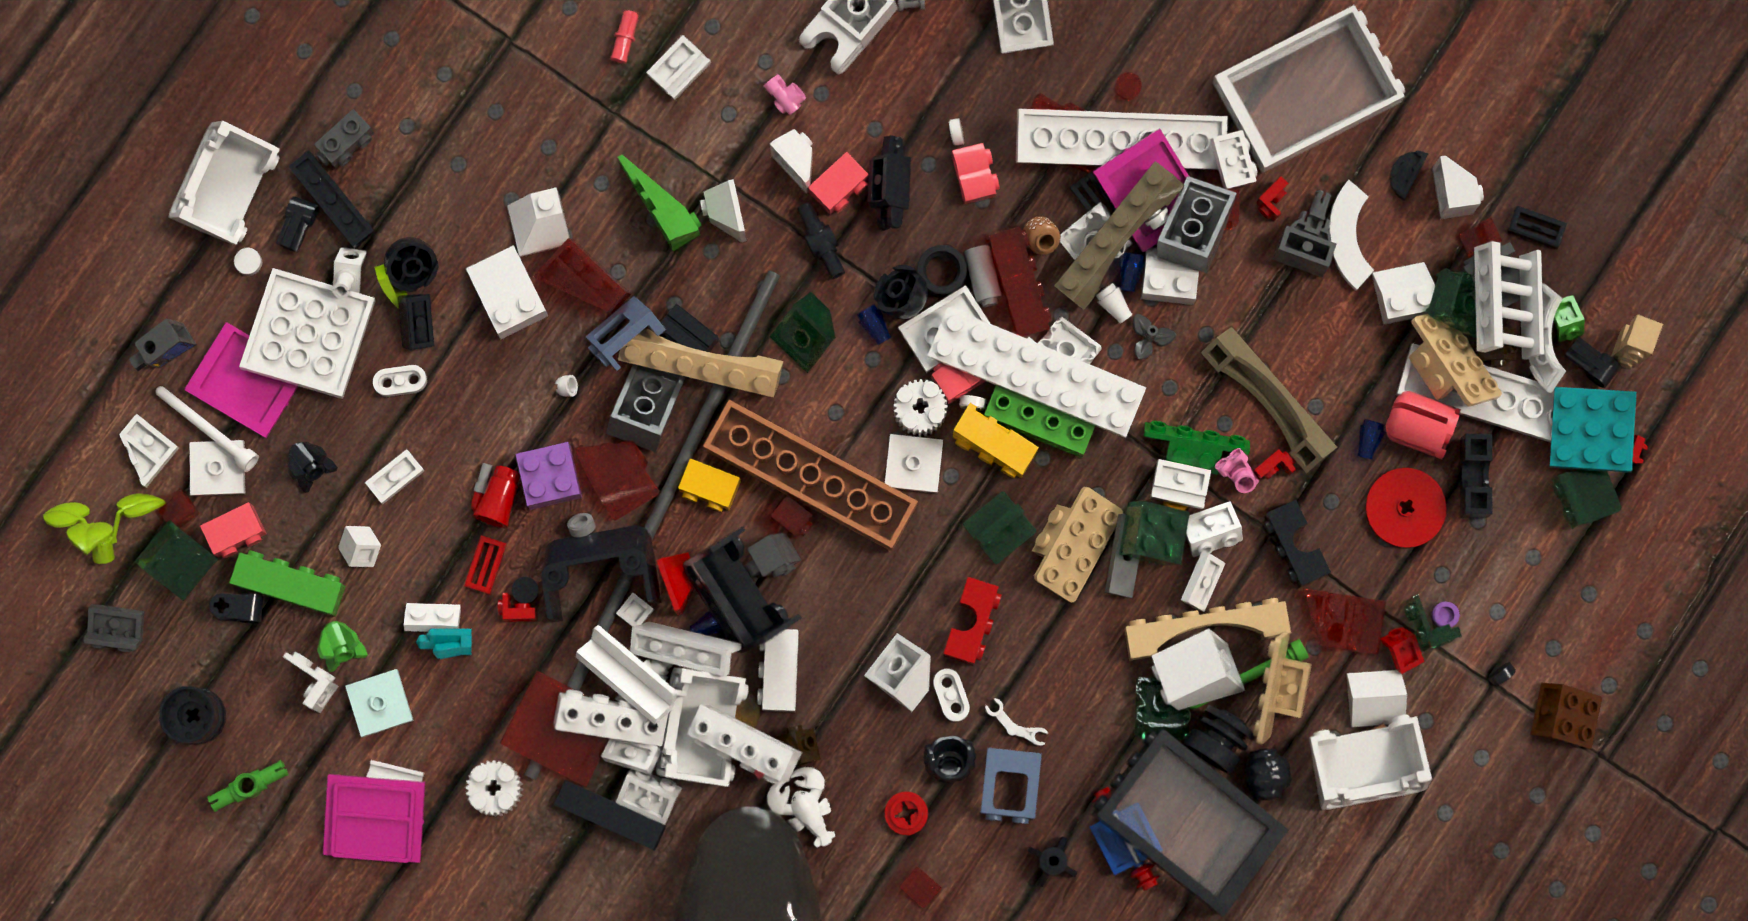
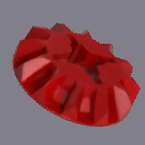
M913 792L895 794L890 798L885 808V819L888 826L901 835H912L920 831L928 818V809L925 801ZM902 802L905 803L909 810L918 809L917 812L910 816L911 825H908L904 817L895 818V815L902 812Z

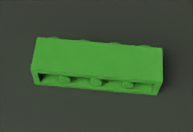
M251 550L248 551V554L239 553L230 584L336 617L346 588L345 585L339 583L341 578L326 573L324 578L314 575L315 570L304 566H299V569L296 570L288 567L289 562L274 558L273 562L263 560V554Z

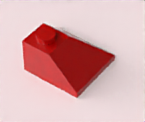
M688 552L656 560L677 616L684 613L695 589L683 569V563L691 558Z

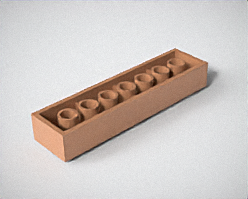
M728 400L703 445L704 450L891 552L918 505L917 500L731 400Z

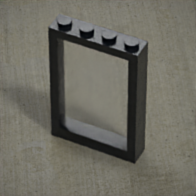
M1164 729L1151 730L1143 739L1142 743L1145 745L1139 753L1135 751L1127 760L1126 764L1128 767L1123 774L1118 773L1109 785L1112 788L1107 795L1102 794L1094 803L1093 808L1095 810L1091 815L1217 915L1225 916L1289 829Z

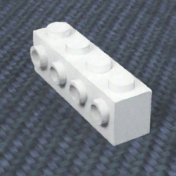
M567 690L566 693L559 692L553 722L556 730L662 746L668 714L659 722L653 724L624 698L617 702L611 701L608 696L593 694L592 698L582 696L583 693L576 690Z
M700 705L687 733L695 738L693 741L695 744L707 749L711 746L718 750L717 755L727 760H731L732 757L741 762L740 767L750 772L758 770L764 773L763 778L774 784L789 781L802 753L710 705Z

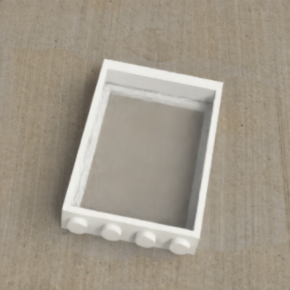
M1355 5L1215 75L1213 84L1238 130H1243L1244 136L1248 137L1250 152L1262 173L1401 103L1405 97L1403 94L1405 93V88L1402 82L1394 78L1391 72L1393 68L1387 56H1382L1378 49L1380 43L1374 33L1370 34L1366 27L1367 19L1361 10L1358 11Z

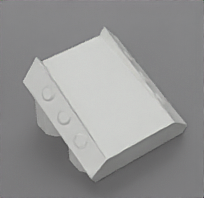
M1101 202L1060 234L1061 244L1074 260H1076L1112 215ZM1130 238L1115 258L1124 254L1125 249L1133 244Z
M1059 317L1043 339L1038 342V344L1087 364H1090L1102 349L1101 345L1063 317Z

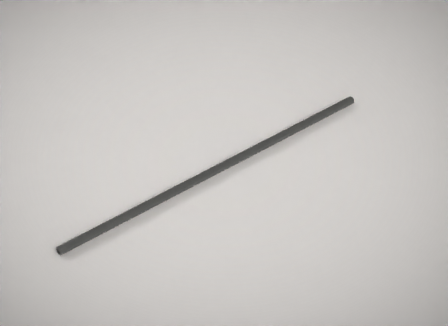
M768 270L728 356H742L780 278V275ZM714 383L644 526L650 532L652 540L676 493L688 462L692 459L727 386ZM623 571L597 623L607 633L635 577L627 575ZM581 661L578 662L564 693L567 690L580 691L590 670ZM555 711L524 775L534 780L537 779L560 730L555 729L553 724Z

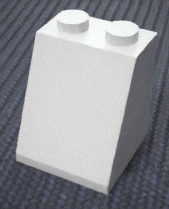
M1210 629L1152 655L1155 664L1152 666L1153 673L1163 686L1161 695L1166 704H1171L1177 710L1245 691L1228 643Z

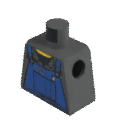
M165 319L135 342L139 352L130 357L129 360L137 371H140L147 365L160 368L197 344L184 323Z

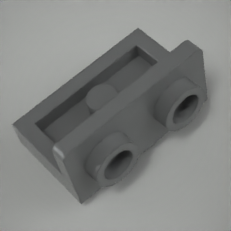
M91 604L88 609L87 633L83 637V643L91 644L94 648L115 647L123 652L136 650L143 641L144 611Z

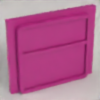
M1157 129L1093 171L1115 209L1118 208L1155 161L1172 173L1183 184L1186 177L1189 176L1161 129ZM1179 193L1169 204V206L1165 205L1162 207H1166L1168 209V215L1170 214ZM1144 222L1132 235L1142 252L1157 244L1165 223L1153 230L1150 225L1147 226Z
M226 322L184 390L267 438L299 386L240 369L239 366L249 335Z
M328 774L323 855L352 859L420 863L424 824L425 782Z

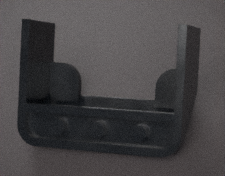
M633 525L590 533L584 537H569L550 542L545 551L541 575L547 618L557 622L563 621L559 590L563 589L569 581L568 566L619 557L620 567L627 575H643L647 601L655 604L662 603L650 532L642 526Z
M744 526L727 534L683 563L685 574L727 640L741 644V650L737 651L739 653H744L770 641L802 619L800 614L788 619L787 611L783 606L775 603L767 604L739 560L744 556V544L737 536L746 531Z

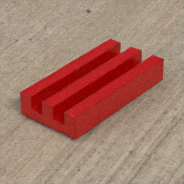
M480 536L464 587L491 595L507 546L506 543ZM488 543L490 545L477 584H474L472 581L484 545ZM495 546H498L499 549L486 587H483L482 585Z

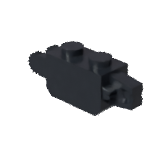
M892 135L884 137L881 155L873 156L869 161L868 204L871 208L877 209L876 225L881 231L901 227L903 210L909 209L911 157L904 156L903 138Z

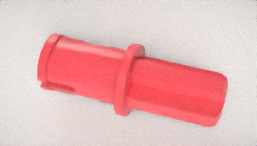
M630 10L624 11L619 31L614 35L616 41L612 56L610 57L612 61L622 64L627 63L631 43L635 42L633 35L639 17L638 13Z

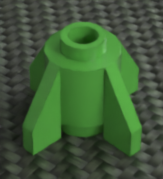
M333 621L328 623L322 630L317 651L320 659H326L329 672H334L340 663L350 660L353 656L354 658L367 657L368 654L365 646L359 641L357 634L345 623Z

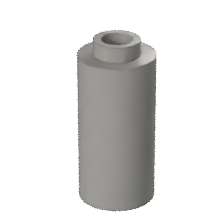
M989 245L977 246L964 251L977 304H982L983 307L998 304V299L1002 298Z

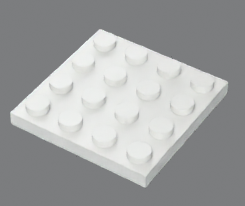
M272 268L239 366L240 369L343 399L375 303V298L349 291L350 293L346 298H337L333 294L334 289L332 285Z

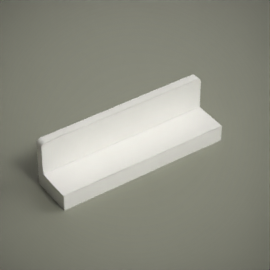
M645 622L642 625L632 627L630 646L632 654L719 676L729 675L731 653L741 650L740 643L653 622Z
M597 625L593 629L591 640L576 652V658L653 724H656L673 709L677 691Z

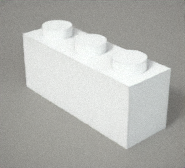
M786 629L770 641L760 645V651H765L764 662H759V678H764L763 689H758L757 705H762L763 711L795 713L798 630Z

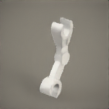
M994 698V701L999 705L998 712H991L989 707L985 706L987 714L996 717L1009 735L1023 737L1037 746L1045 745L1044 742H1038L1035 739L1037 732L1048 734L1044 728L1017 726L1003 711V704L999 699Z

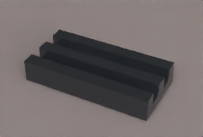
M1092 172L1081 178L1076 184L1070 186V190L1087 212L1092 207L1078 190L1080 187L1085 190L1095 205L1101 202L1088 186L1087 182L1089 181L1113 212L1116 210Z
M1516 206L1507 232L1558 249L1567 223ZM1519 215L1557 227L1559 231L1557 232L1520 219ZM1516 224L1552 236L1556 240L1516 227Z

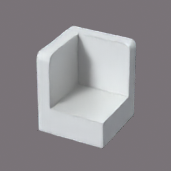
M345 526L339 544V550L349 567H374L381 547L372 529L365 526Z

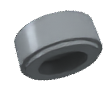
M580 513L569 519L567 527L571 536L584 537L594 531L595 522L592 515Z

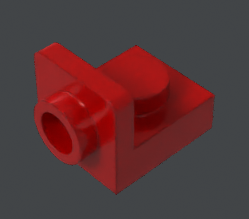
M1282 176L1256 202L1259 206L1257 208L1258 211L1266 219L1272 218L1276 221L1281 215V212L1271 202L1273 201L1277 204L1287 194L1284 189L1289 183Z
M1278 449L1254 470V473L1259 480L1263 476L1268 480L1280 470L1277 467L1279 464L1288 475H1291L1296 470L1293 466L1295 461L1286 451L1282 453Z
M502 593V599L498 600V615L503 616L505 622H538V611L536 608H531V604L518 603L515 604V608H511L510 594Z
M1404 627L1395 628L1388 635L1381 638L1382 644L1389 648L1396 670L1399 673L1403 674L1424 662L1416 635Z

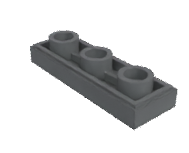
M1118 514L1105 593L1133 598L1146 519Z

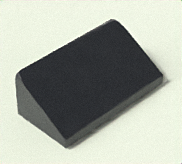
M430 294L398 296L402 347L408 350L433 347L434 336Z

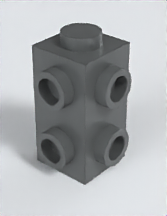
M352 109L314 144L319 151L316 153V156L326 166L329 163L335 169L338 166H345L353 158L352 154L359 147L363 149L372 141V136L375 133L362 117Z

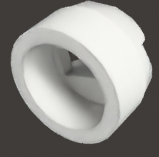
M573 375L562 376L555 382L558 387L556 392L564 397L576 395L578 383Z

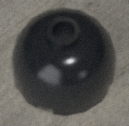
M415 237L401 238L392 243L386 251L383 260L385 273L388 275L392 285L408 292H413L417 288L422 286L425 288L430 285L436 277L439 268L436 254L430 245Z
M896 265L892 268L894 271L889 275L884 273L875 286L874 300L878 304L877 307L886 315L895 319H909L917 315L926 304L928 298L927 284L913 267Z

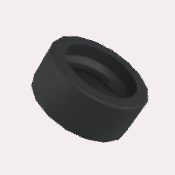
M936 245L928 248L921 255L917 263V272L926 281L928 294L935 297H948L962 288L966 280L967 265L964 257L957 249L949 245ZM938 256H946L952 259L957 267L955 280L946 286L932 284L926 275V267L929 261Z

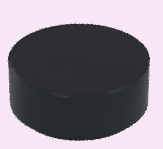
M521 577L513 583L512 595L519 603L530 604L538 598L539 586L532 578Z
M1507 662L1489 676V680L1494 686H1499L1515 674L1516 669L1510 662Z

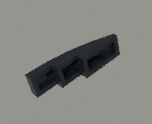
M567 780L564 781L554 805L654 851L666 829L664 824Z

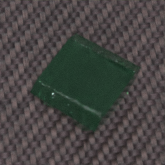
M1445 268L1436 274L1438 277L1430 306L1426 311L1431 318L1476 338V296L1473 277L1468 272H1454Z
M1137 677L1135 735L1143 739L1151 730L1164 729L1179 741L1188 737L1190 723L1189 707L1177 710L1171 704H1166L1161 695L1162 683L1157 678Z

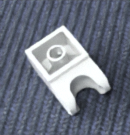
M827 0L821 7V11L800 35L799 43L805 48H813L823 39L833 38L839 42L838 49L831 59V68L835 73L841 74L874 38L898 7L895 0ZM864 5V9L861 12H856L855 8L857 6L861 8Z

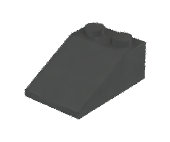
M1187 176L1184 182L1185 186L1181 189L1158 238L1157 256L1208 273L1221 242L1237 193Z
M633 364L610 416L606 434L656 452L686 376Z

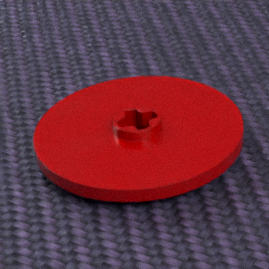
M1398 468L1383 474L1372 485L1366 499V516L1374 533L1384 542L1400 548H1412L1430 541L1440 531L1446 517V500L1439 484L1431 476L1413 468ZM1407 501L1410 502V509L1413 510L1412 513L1402 514V507L1399 504H1405Z

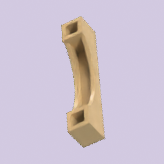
M646 328L620 349L618 357L619 361L774 397L783 366V361L759 355L757 357H737L693 349L657 336L650 329Z
M1278 598L1262 600L1263 605L1252 606L1251 602L1236 604V609L1227 611L1225 606L1210 608L1208 614L1199 615L1198 611H1189L1182 613L1183 618L1172 619V615L1156 617L1157 622L1146 623L1145 619L1130 621V626L1124 628L1129 661L1150 658L1158 653L1157 649L1170 639L1182 633L1203 627L1233 626L1244 628L1261 634L1262 640L1276 638L1283 632L1291 634L1286 601L1278 602Z

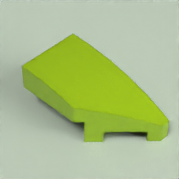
M384 264L374 267L382 290L398 308V296L408 295L407 291H402L392 285L388 275L385 273Z

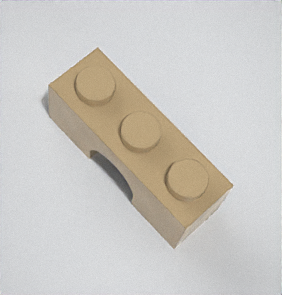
M1636 315L1630 325L1626 324L1621 328L1611 357L1617 360L1621 367L1631 369L1632 366L1637 367L1653 354L1663 324Z

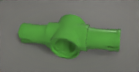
M279 760L277 763L261 771L257 769L251 773L240 774L236 777L235 781L228 784L229 787L209 795L207 798L209 803H214L211 805L214 812L235 801L239 803L247 798H255L261 791L268 788L267 785L288 776L289 774L287 769L284 768L283 761ZM251 778L254 782V788L250 793H245L242 789V784L246 779Z

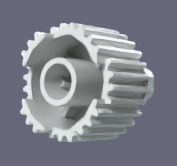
M920 379L919 382L914 380V383L909 382L908 386L904 385L899 389L894 400V417H896V422H899V426H903V430H908V434L913 432L914 436L918 434L919 437L922 434L927 436V433L932 435V431H937V427H941L942 422L944 423L947 414V400L945 399V394H942V389L939 390L937 384L932 381L928 382V380L923 382ZM917 403H923V405L927 406L924 408V413L919 414L918 410L914 411L913 408L917 406Z
M487 761L486 764L481 763V766H476L471 771V775L468 776L470 780L466 782L469 784V786H466V789L469 790L466 792V795L470 796L468 800L471 805L481 813L495 817L497 815L503 816V813L507 814L508 810L512 811V807L517 806L516 802H520L519 797L523 796L520 793L523 791V788H521L523 783L519 781L521 778L514 771V768L500 761H492L491 763ZM497 781L496 785H501V791H496L495 796H491L492 792L488 791V788L492 786L493 782Z

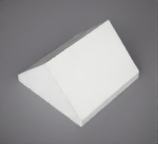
M1397 670L1346 674L1351 727L1379 726L1382 723L1389 725L1394 722L1393 718L1406 715L1407 693L1402 674Z

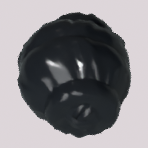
M959 736L937 738L932 744L929 743L924 746L923 759L925 770L928 774H933L935 779L942 783L962 781L969 775L970 770L975 768L976 753L973 742L968 739L964 740Z
M1261 748L1248 753V760L1245 764L1246 784L1253 794L1254 800L1270 801L1274 798H1281L1282 791L1288 788L1292 781L1288 760L1278 755L1275 748Z

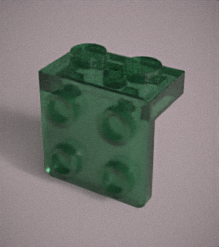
M1579 469L1571 473L1560 474L1553 479L1554 493L1561 500L1564 508L1562 510L1564 518L1571 525L1572 529L1615 514L1621 510L1620 501L1607 471Z

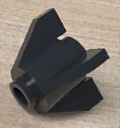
M297 442L291 446L287 455L288 473L293 480H298L300 488L306 493L309 492L313 484L312 481L320 478L324 472L325 474L336 472L338 467L331 459L326 457L327 454L322 447L309 442Z
M1062 837L1057 848L1051 847L1044 852L1029 847L1027 852L1039 858L1040 869L1044 872L1037 884L1038 886L1043 887L1049 875L1055 876L1063 871L1076 877L1078 872L1067 866V857L1063 852L1067 838ZM1050 857H1057L1059 862L1057 866L1049 864L1048 860Z

